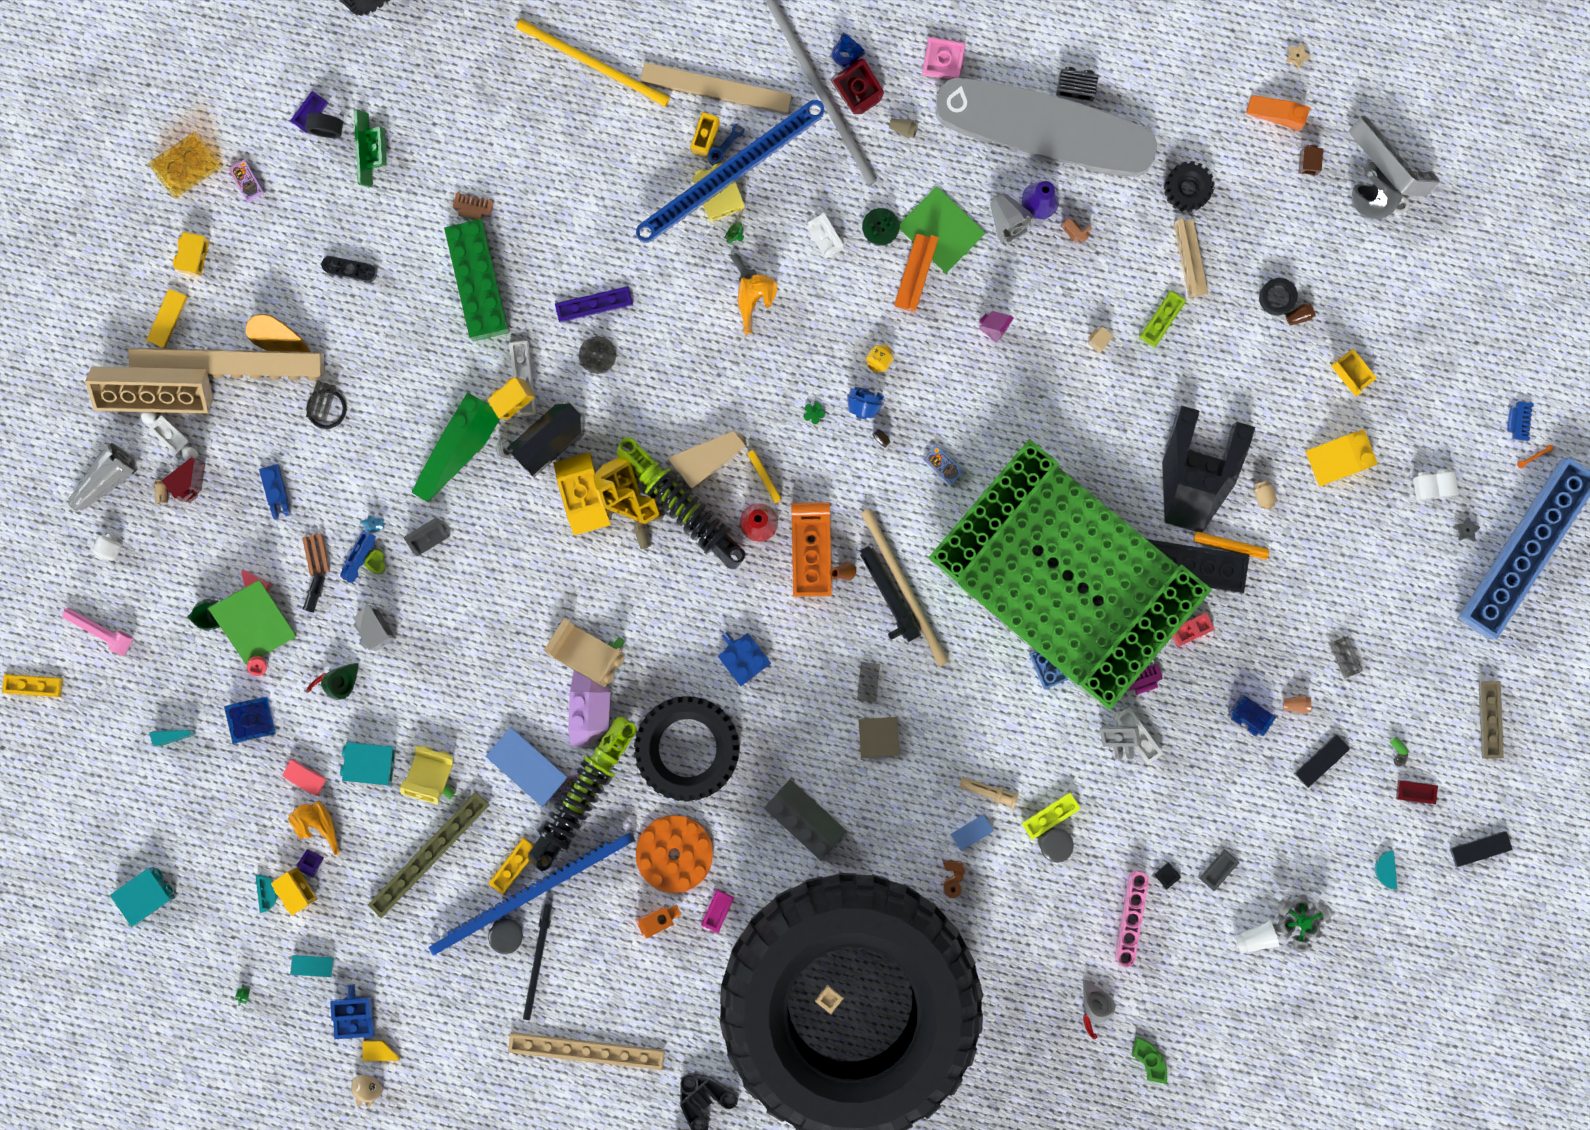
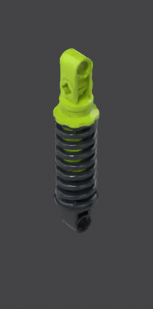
M629 437L623 438L616 450V455L618 458L630 461L634 474L641 483L647 486L645 494L654 498L656 504H662L663 511L670 510L669 517L672 519L677 518L676 524L678 526L684 525L683 531L685 533L692 532V540L699 539L698 546L706 555L713 552L726 567L730 569L738 568L745 559V551L729 536L732 529L724 523L718 529L716 526L721 522L720 518H716L711 522L709 519L714 514L713 511L709 510L705 515L702 513L706 508V504L702 503L699 506L697 504L699 497L694 496L691 498L689 495L692 493V490L687 489L684 491L682 488L685 483L681 481L677 484L675 482L677 475L671 468L662 469L658 461L655 462L634 439ZM623 447H627L630 451H625ZM731 555L736 556L738 560H734Z
M624 716L617 717L613 721L612 726L602 738L599 746L594 749L595 753L593 756H584L581 763L584 769H577V773L580 774L579 778L573 776L571 781L575 783L574 786L567 785L565 787L569 792L568 795H560L564 806L559 803L554 804V807L560 813L549 812V816L555 820L553 824L545 820L540 828L537 829L541 836L529 852L528 859L538 870L545 871L549 869L561 848L569 849L572 842L569 838H574L576 836L575 829L582 827L580 820L588 818L585 811L590 812L593 810L592 803H596L599 800L597 794L604 793L602 785H608L616 776L612 769L615 764H618L620 756L625 752L637 731L636 725Z

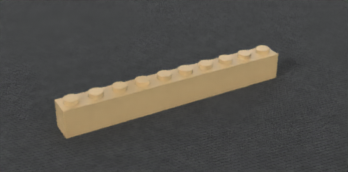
M169 348L128 349L129 367L207 369V373L212 374L213 378H223L224 375H231V378H243V375H250L251 379H260L262 375L269 376V379H281V376H288L290 380H298L300 376H306L307 380H319V377L325 374L324 352Z

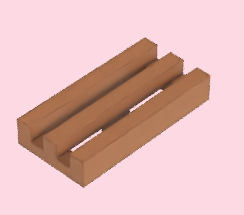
M320 533L309 537H302L310 575L330 571L323 535ZM315 539H318L321 556L324 565L323 569H321ZM310 540L317 570H314L312 556L308 542Z

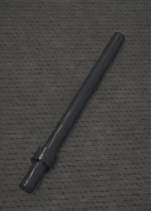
M544 904L543 915L539 920L538 927H540L523 1014L524 1020L531 1019L547 930L550 929L551 920H549L552 909L551 904Z

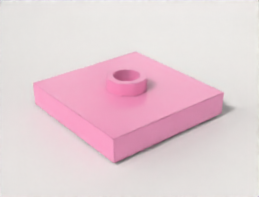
M928 37L922 75L948 80L960 78L966 43Z

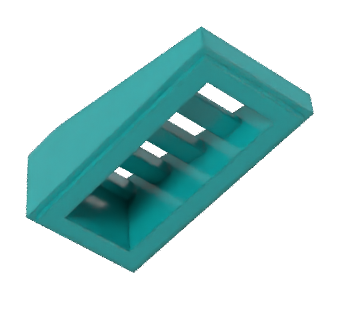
M195 730L152 731L149 734L153 746L160 747L194 736Z

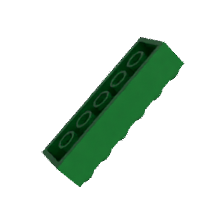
M482 219L444 227L469 338L474 342L510 333L484 222Z

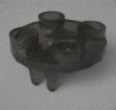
M590 337L580 347V363L590 373L605 374L616 362V348L605 337Z

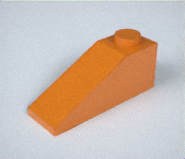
M1252 95L1246 114L1300 131L1305 126L1311 107L1293 101Z

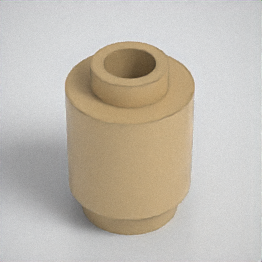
M1269 480L1255 484V490L1253 491L1259 507H1263L1264 510L1275 507V502H1278L1273 485L1269 483Z

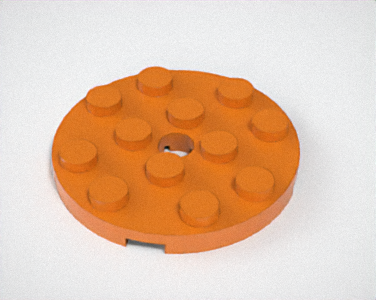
M680 815L661 817L646 827L637 843L636 862L641 875L651 886L663 892L681 893L696 887L706 877L712 865L713 846L706 830L689 817ZM671 849L679 850L680 857L678 859L670 858L669 851Z

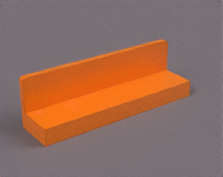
M916 234L896 297L895 307L916 313L938 237L933 235L926 237Z

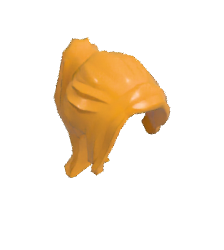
M758 274L753 275L751 279L743 277L740 280L737 303L743 319V333L745 335L753 333L752 314L756 302L763 297L764 306L769 308L775 299L777 281L773 277Z
M316 801L312 805H300L288 815V821L299 839L304 837L311 838L312 834L309 832L308 826L314 827L327 839L334 855H339L340 850L336 840L334 822L327 808L320 801Z

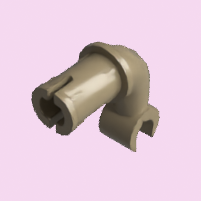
M665 515L656 517L653 520L660 521ZM636 521L633 534L636 535L640 549L651 547L646 531L648 523L643 524Z

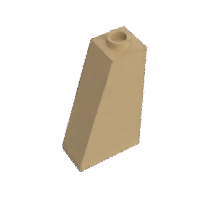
M732 431L673 455L668 460L689 487L694 490L746 448L744 444L746 440L740 433L736 434Z

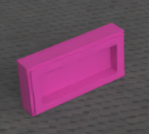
M717 889L701 926L719 933L734 897Z

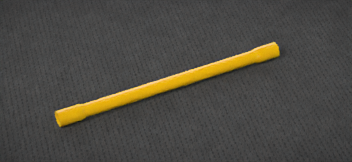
M519 19L516 29L649 97L652 101L664 107L668 105L670 97L627 76L542 31L526 20Z

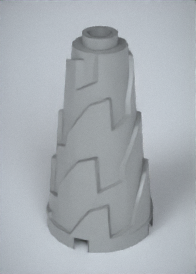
M108 443L96 457L95 462L84 474V478L69 497V506L75 511H83L138 470L137 464L133 459L129 463L127 457L130 455L122 448L113 443Z

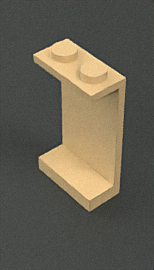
M565 618L544 649L550 657L603 687L611 683L616 669L623 664L625 654L621 649L611 647L574 626L571 621Z

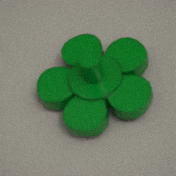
M816 402L813 407L811 404H807L805 406L807 413L804 414V419L809 421L812 418L811 422L818 424L819 418L825 417V411L820 410L821 404Z

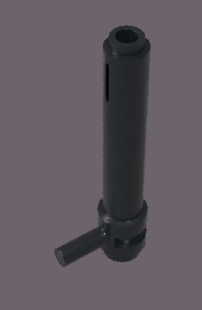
M869 545L860 550L863 562L897 621L895 624L898 628L889 632L888 637L892 640L902 635L904 639L910 642L921 636V629L918 625L916 626L913 615L908 612L874 548H871Z

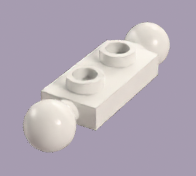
M156 412L141 413L142 421L152 424L148 430L175 455L178 456L182 452V457L185 461L191 457L198 458L197 450L187 447L191 441L164 416L161 415L157 419Z

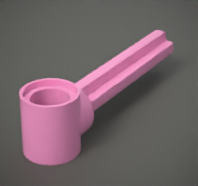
M66 608L62 613V617L108 642L109 649L121 656H125L134 640L132 636L124 632L116 631L113 633L70 608Z

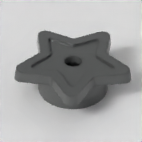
M1469 517L1465 519L1463 524L1455 525L1459 533L1458 540L1465 538L1473 542L1476 540L1475 532L1480 529V526L1473 525Z

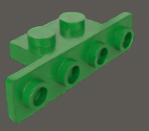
M357 109L354 110L358 185L370 188L373 187L372 169L387 166L385 128L376 127L370 129L369 114Z

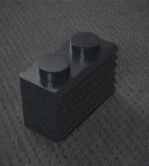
M1073 67L1061 68L1056 95L1093 101L1096 96L1099 75L1095 74L1092 70L1080 72L1076 71Z

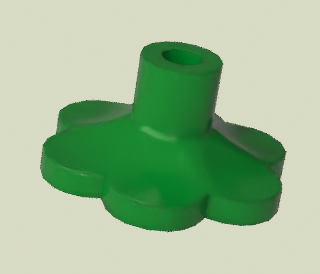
M737 222L729 228L725 235L726 242L731 243L736 240L740 242L744 239V235L741 234L744 229L741 222Z

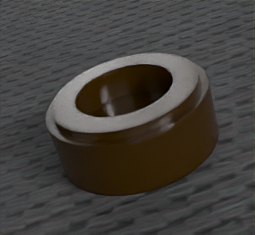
M877 429L872 434L882 447L886 448L890 444L889 437L882 430Z

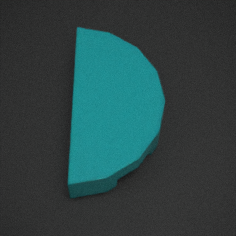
M1391 850L1384 852L1376 861L1375 874L1382 885L1390 889H1397L1394 851Z
M257 874L255 876L259 912L263 913L269 911L275 905L278 895L271 885L273 880L266 875Z

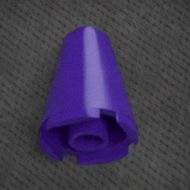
M1035 182L1024 190L1022 206L1031 212L1034 219H1047L1057 211L1059 195L1051 182Z

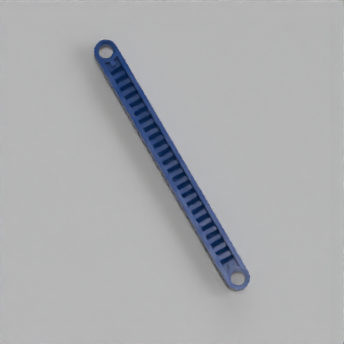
M819 100L809 101L644 220L636 228L638 240L643 243H649L667 232L668 229L678 224L680 220L685 219L687 215L696 211L705 202L710 201L712 197L721 193L723 189L728 188L730 184L740 179L741 176L747 174L748 171H751L755 166L765 161L766 158L776 153L780 148H783L784 145L808 130L810 126L823 117L825 111L823 103ZM818 106L821 111L819 114L813 115L810 113V108ZM643 228H649L651 235L644 238L640 235V231Z
M629 832L612 843L606 841L604 846L600 844L597 846V850L593 848L590 850V854L586 852L583 854V857L579 856L577 862L572 860L570 865L565 864L563 869L558 868L556 873L554 871L551 872L550 877L544 876L543 881L541 879L537 880L536 884L532 883L529 885V888H523L522 892H516V896L511 895L509 900L506 898L502 903H497L495 907H490L488 911H483L482 915H476L475 919L472 917L468 922L465 921L461 926L458 925L454 930L451 929L448 931L447 937L428 947L430 952L434 956L634 842L633 834Z

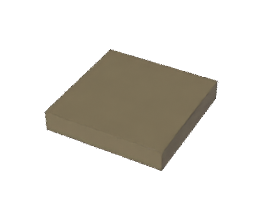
M897 717L858 719L861 758L900 755Z

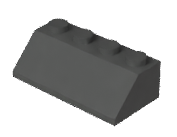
M791 779L764 807L772 817L820 861L826 857L847 832Z

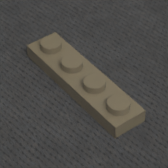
M1479 681L1482 759L1504 758L1501 681Z

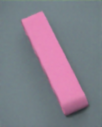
M1133 871L1128 877L1115 959L1124 967L1132 966L1135 962L1149 879L1145 873L1140 871ZM1137 875L1143 877L1140 885H1135L1134 878ZM1138 894L1139 902L1132 904L1131 897ZM1130 914L1136 915L1134 923H1128L1127 921ZM1127 933H1132V941L1126 943L1124 936ZM1124 952H1128L1130 956L1126 962L1121 961V955Z

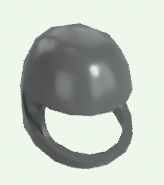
M1368 162L1363 168L1374 184L1371 186L1355 185L1352 191V205L1361 215L1367 218H1386L1400 204L1403 194L1392 185L1374 162Z

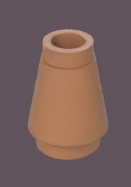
M1303 695L1283 699V710L1302 714L1311 712V697Z

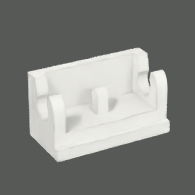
M825 213L808 222L809 225L806 228L825 259L843 249L844 244Z

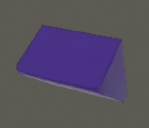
M306 849L297 867L300 872L314 878L324 857Z

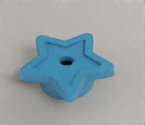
M369 515L367 519L360 521V524L365 525V529L369 532H378L380 529H384L382 524L384 522L383 518H374Z

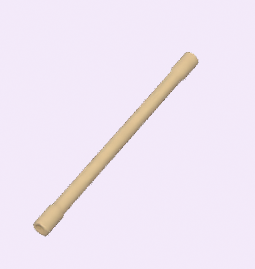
M869 508L861 512L867 527L871 530L921 628L938 666L946 664L949 660L943 648L939 645L893 555L872 509Z

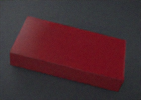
M1398 780L1396 799L1436 804L1438 785Z

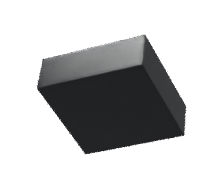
M1169 862L1153 874L1166 890L1181 878Z

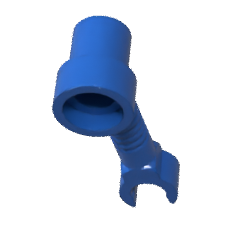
M735 123L730 135L719 148L709 150L708 160L712 166L722 162L723 154L735 139L744 134L745 128L741 132H736L735 128L738 123Z

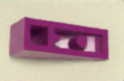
M991 311L989 315L985 313L979 321L981 323L979 330L997 343L1009 328L1014 317Z

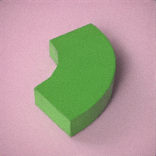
M1135 1037L1132 1057L1139 1059L1144 1064L1147 1071V1080L1167 1084V1068L1159 1051L1148 1041Z

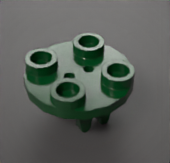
M886 208L871 210L863 220L862 231L864 237L875 246L890 244L899 234L900 223L898 217Z

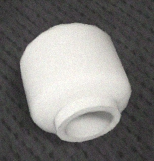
M109 533L106 536H98L92 548V552L95 554L94 557L107 563L114 561L122 547L117 541L118 537Z

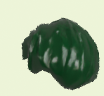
M203 599L196 603L188 618L195 626L204 631L220 628L208 607L219 601Z

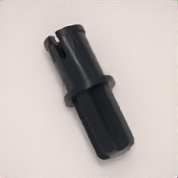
M314 575L309 591L307 590L308 595L302 608L303 610L315 612L318 599L322 596L320 593L325 582L324 576Z

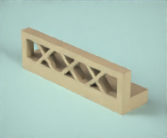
M1178 219L1174 223V229L1188 298L1207 295L1208 290L1194 220L1184 221L1183 219Z

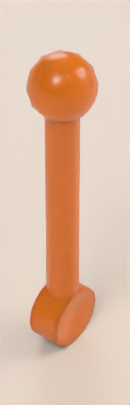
M1547 445L1546 449L1525 461H1519L1517 463L1518 468L1522 469L1532 460L1547 452H1552L1554 447Z

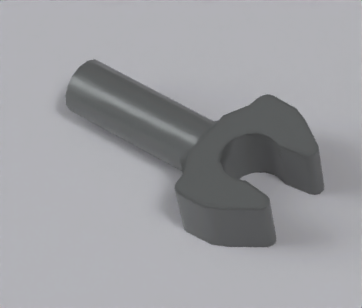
M737 253L730 257L741 273L739 282L743 277L757 275L754 269L748 270Z

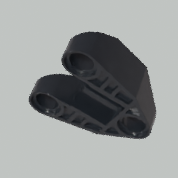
M686 1073L680 1082V1106L690 1129L697 1130L695 1128L697 1120L705 1122L706 1127L703 1130H708L709 1128L708 1119L690 1098L693 1096L703 1109L707 1108L712 1103V1100L701 1089L702 1086L725 1109H732L737 1105V1093L711 1076ZM687 1077L695 1080V1085L691 1088L686 1087L684 1084V1080ZM727 1094H732L735 1097L733 1104L725 1103L724 1097Z

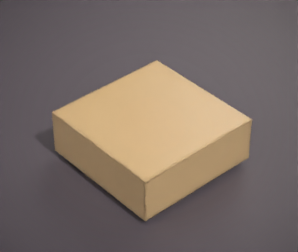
M827 984L815 999V1002L832 1014L844 997Z

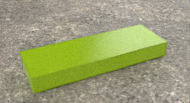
M1170 290L1139 338L1155 348L1187 300Z

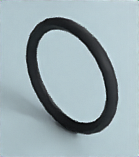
M323 389L314 393L308 400L306 407L307 416L311 423L322 429H331L339 425L347 411L344 398L338 392L331 389ZM323 393H331L337 396L342 403L343 411L341 417L330 425L317 423L310 412L312 401Z

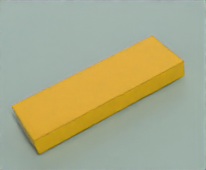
M168 289L146 339L147 342L166 348L188 297L186 295Z
M753 450L748 452L747 455L775 505L781 502V497L757 454Z
M4 674L2 693L61 697L63 678Z
M523 837L488 884L504 895L529 863L528 854L534 847V844Z

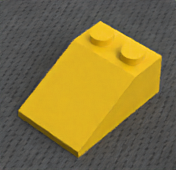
M1365 429L1305 451L1319 487L1378 465Z

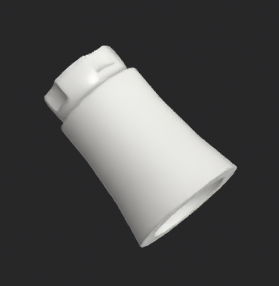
M1271 921L1234 936L1240 954L1279 947L1277 935Z

